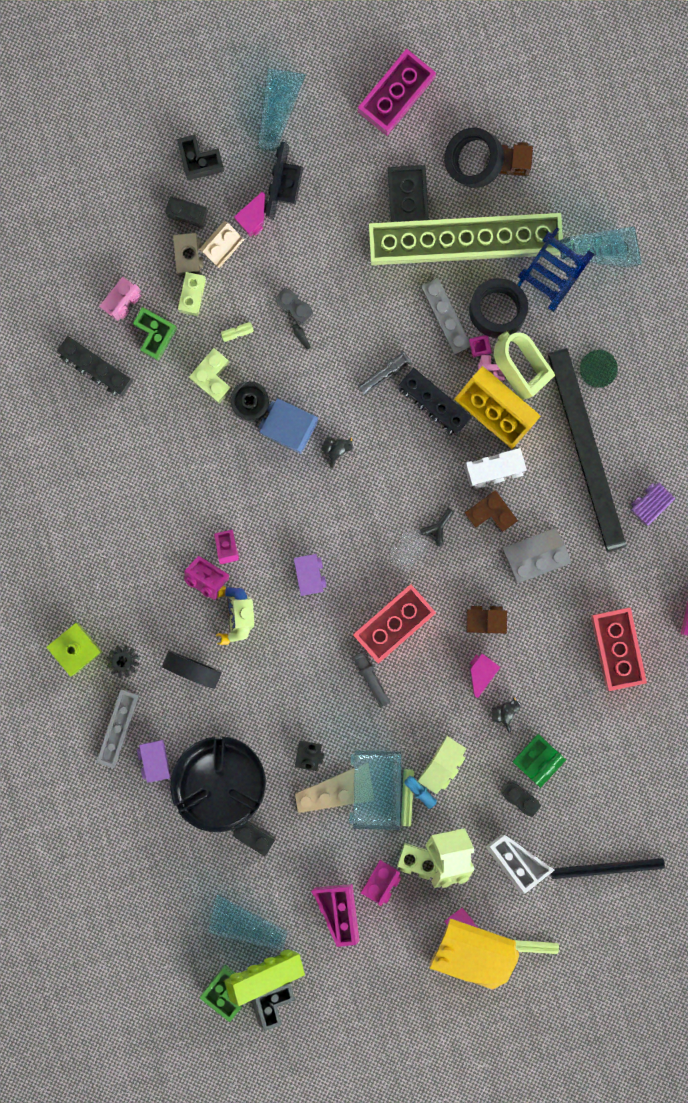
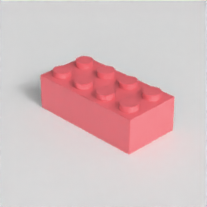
M410 584L358 629L353 636L379 664L434 616L436 612Z
M631 607L590 615L606 690L613 691L646 684L647 681Z

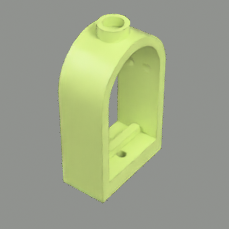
M506 331L498 337L499 340L494 348L496 364L522 400L533 397L555 376L554 372L534 342L526 334L514 333L509 335ZM510 341L518 345L537 373L528 383L509 356L508 348Z

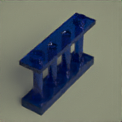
M557 227L553 233L548 232L542 240L545 244L529 268H524L518 276L520 281L517 284L520 287L526 280L550 297L549 300L552 302L548 309L553 312L595 255L590 250L584 256L582 254L578 255L554 238L560 230ZM549 244L572 259L577 267L568 266L548 252L546 249ZM541 256L566 273L565 276L568 279H561L538 262ZM534 268L558 285L557 288L560 291H553L530 274L532 269Z

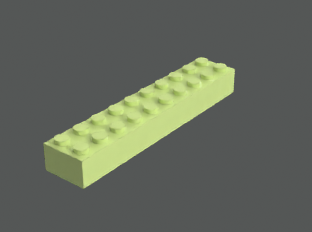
M561 213L369 224L371 265L561 255L563 253Z

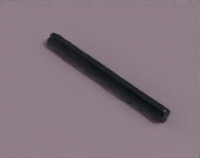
M663 858L553 868L554 871L550 874L552 879L658 870L665 868V861Z

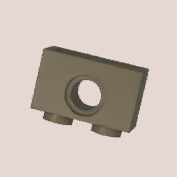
M196 233L173 235L177 275L183 276L186 272L201 274L200 268H204L203 257H199V249L202 246L201 238H197ZM187 250L194 252V256L190 259L184 257V253Z

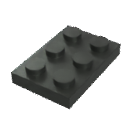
M426 165L387 167L391 222L429 220Z

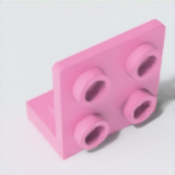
M122 277L99 307L115 320L119 321L120 318L123 320L129 313L128 308L132 303L135 305L140 299L141 290L136 284L133 285Z

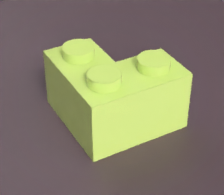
M213 348L189 378L219 404L232 390L230 386L218 377L229 364V360Z
M447 736L439 746L433 759L424 769L418 782L436 794L441 788L445 790L451 781L449 778L453 780L459 771L456 767H460L466 757L463 754L466 748Z

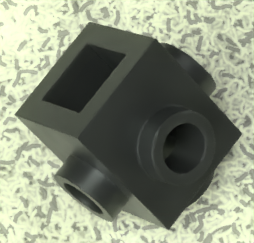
M299 740L295 767L317 771L318 765L323 764L324 753L321 752L322 744Z

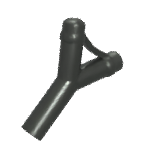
M448 508L436 524L420 529L421 535L431 537L436 542V546H443V527L454 511ZM436 531V539L429 533Z

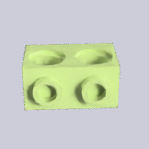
M186 272L178 306L180 313L194 316L199 315L206 283L205 276Z
M407 843L403 844L397 866L401 868L400 871L411 874L413 871L419 873L418 877L427 880L430 877L434 878L437 872L434 863L430 870H425L422 867L424 861H432L428 850ZM406 855H413L415 861L412 864H406L404 862Z

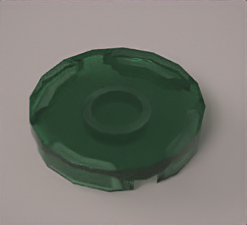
M593 350L581 360L580 376L590 387L604 388L611 384L617 376V362L614 356L607 351Z

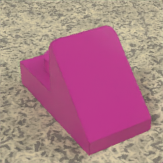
M233 529L215 533L214 537L220 565L238 561L239 554Z

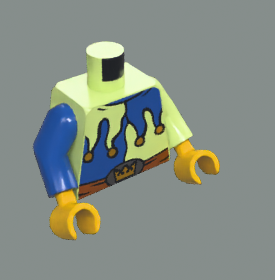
M222 586L218 591L217 598L227 596L229 634H216V637H221V642L217 643L218 645H228L230 642L244 640L248 637L249 631L254 627L253 601L242 588H226Z

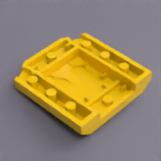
M450 918L440 945L431 959L429 968L493 990L507 983L518 962L519 952L516 950L515 940Z

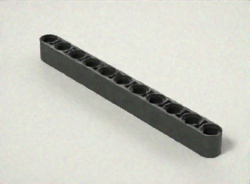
M567 348L548 353L549 362L555 374V382L605 549L609 553L626 548L625 538Z

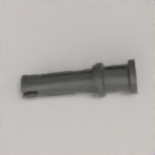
M403 350L394 359H389L386 363L387 365L358 385L364 395L393 374L398 375L399 371L408 364H413Z
M364 650L351 657V660L355 661L360 670L358 673L364 676L381 708L389 704L390 700L374 672V665L370 663L366 656L367 652Z

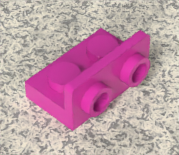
M200 556L184 571V581L186 584L196 588L205 597H210L213 600L217 598L218 591L229 580V574Z
M380 859L361 894L375 901L380 906H382L383 902L387 904L392 895L390 890L393 886L397 887L402 878L399 876L400 871Z

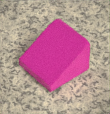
M482 335L469 339L473 358L493 354L488 336Z

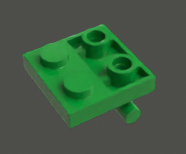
M537 734L512 762L541 788L563 765L566 759L544 738Z

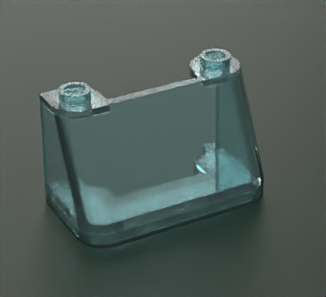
M355 750V754H351V766H354L355 770L354 812H350L349 824H353V829L400 830L401 750Z

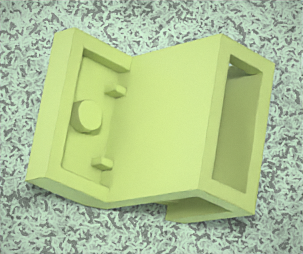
M465 828L432 835L425 846L437 870L436 875L431 881L433 887L442 886V888H446L454 883L463 884L467 882L474 871V866L471 862V853H474V847Z

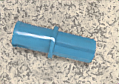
M413 776L407 777L404 783L414 793V797L419 798L428 809L434 807L437 800L427 791V788L422 786Z

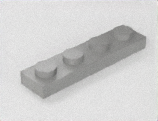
M439 278L422 285L423 293L453 354L456 355L470 348L469 340Z
M123 689L120 690L96 763L111 768L116 767L139 698L138 694Z

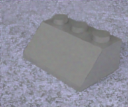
M556 528L502 548L516 584L572 563L565 544Z

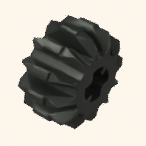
M124 645L123 652L120 646H116L117 653L114 650H110L114 657H107L108 661H112V664H108L107 668L114 666L111 673L115 674L119 671V678L122 677L123 671L125 676L129 677L130 673L128 670L133 673L136 672L132 665L139 666L138 662H133V659H137L139 656L131 655L135 651L133 648L127 652V645ZM121 656H124L123 659L127 658L128 660L125 663V667H122L123 664L119 665L118 663L121 660Z

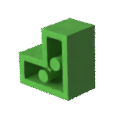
M142 307L133 322L135 327L149 334L140 350L159 362L177 327Z
M225 964L201 993L200 999L228 1022H231L242 1008V1005L237 1006L229 1000L224 980L230 978L236 972Z

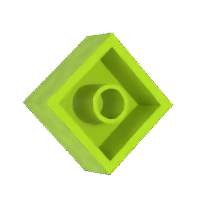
M75 623L46 647L70 677H73L102 653V650L80 623Z

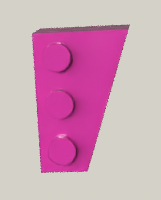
M353 884L315 887L311 890L319 905L320 912L327 922V927L336 946L356 945L360 940Z

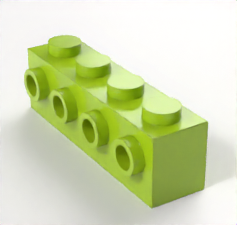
M287 949L278 956L266 958L264 962L258 965L249 966L247 970L241 973L232 974L230 978L224 981L230 1002L241 1006L304 976L305 972L300 954Z

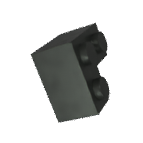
M196 135L177 139L187 180L224 172L219 148L200 153Z
M290 982L251 1000L257 1022L263 1031L282 1025L277 1007L295 1001Z

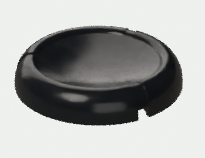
M210 737L190 746L177 760L170 781L172 801L174 806L178 808V813L181 817L200 830L215 833L231 831L247 823L262 804L266 791V776L260 759L249 746L230 737H222V739Z

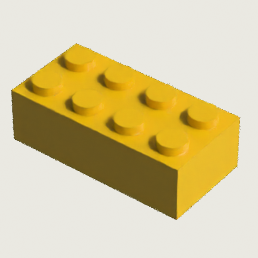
M484 366L476 372L454 399L511 449L517 445L541 417Z

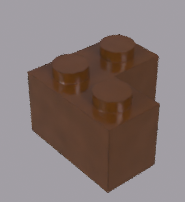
M518 142L517 145L514 144L513 148L502 145L504 163L499 174L529 176L532 167L533 146H529V143Z
M496 490L463 513L474 529L489 518L501 533L518 522Z
M471 606V609H466V632L507 634V610H503V606H490V610H482V606Z

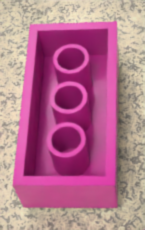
M406 49L358 106V113L388 136L436 78V72Z

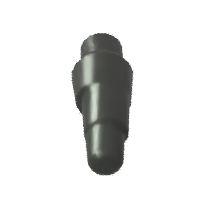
M298 323L291 326L294 335L309 350L311 346L303 328Z

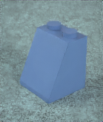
M277 398L276 402L272 401L267 411L270 413L267 419L263 418L258 427L261 429L260 434L301 455L318 423V417Z

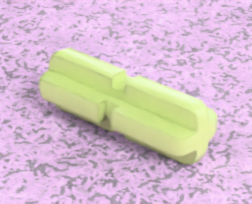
M251 322L237 326L235 329L231 328L222 331L221 336L223 341L227 342L238 338L237 336L239 335L241 337L252 333L254 329Z

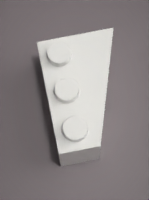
M521 448L485 457L474 462L470 461L464 465L470 487L475 486V489L486 487V483L493 481L494 484L505 481L504 477L512 476V479L521 477L523 472L527 471Z
M500 835L486 846L519 893L525 894L554 871L553 868L543 863L536 856H533L506 835Z

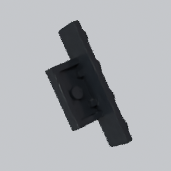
M282 141L276 151L277 163L273 166V182L269 185L268 189L269 201L266 202L264 208L266 217L270 220L275 218L278 202L296 205L304 169L303 166L286 163L289 145Z

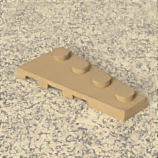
M368 762L295 793L298 813L373 801L374 797Z

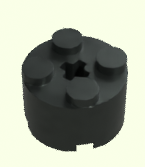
M257 382L240 383L234 388L230 398L231 407L236 416L249 422L261 419L267 413L270 402L267 391ZM253 397L254 404L247 406L246 398L251 399Z

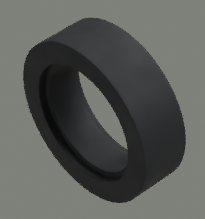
M477 127L463 129L452 137L446 147L444 155L445 167L448 174L460 184L469 188L484 187L496 179L503 167V147L494 135L484 129ZM471 141H484L490 151V159L486 168L479 174L465 175L459 167L461 150Z
M503 278L490 279L480 284L474 291L469 305V316L475 328L482 334L492 338H498L506 331L509 335L516 333L522 327L528 313V300L524 291L516 283ZM491 293H503L514 301L517 314L513 320L505 324L490 322L482 314L480 307L482 299Z
M168 651L162 668L176 675L216 689L222 672L172 651Z

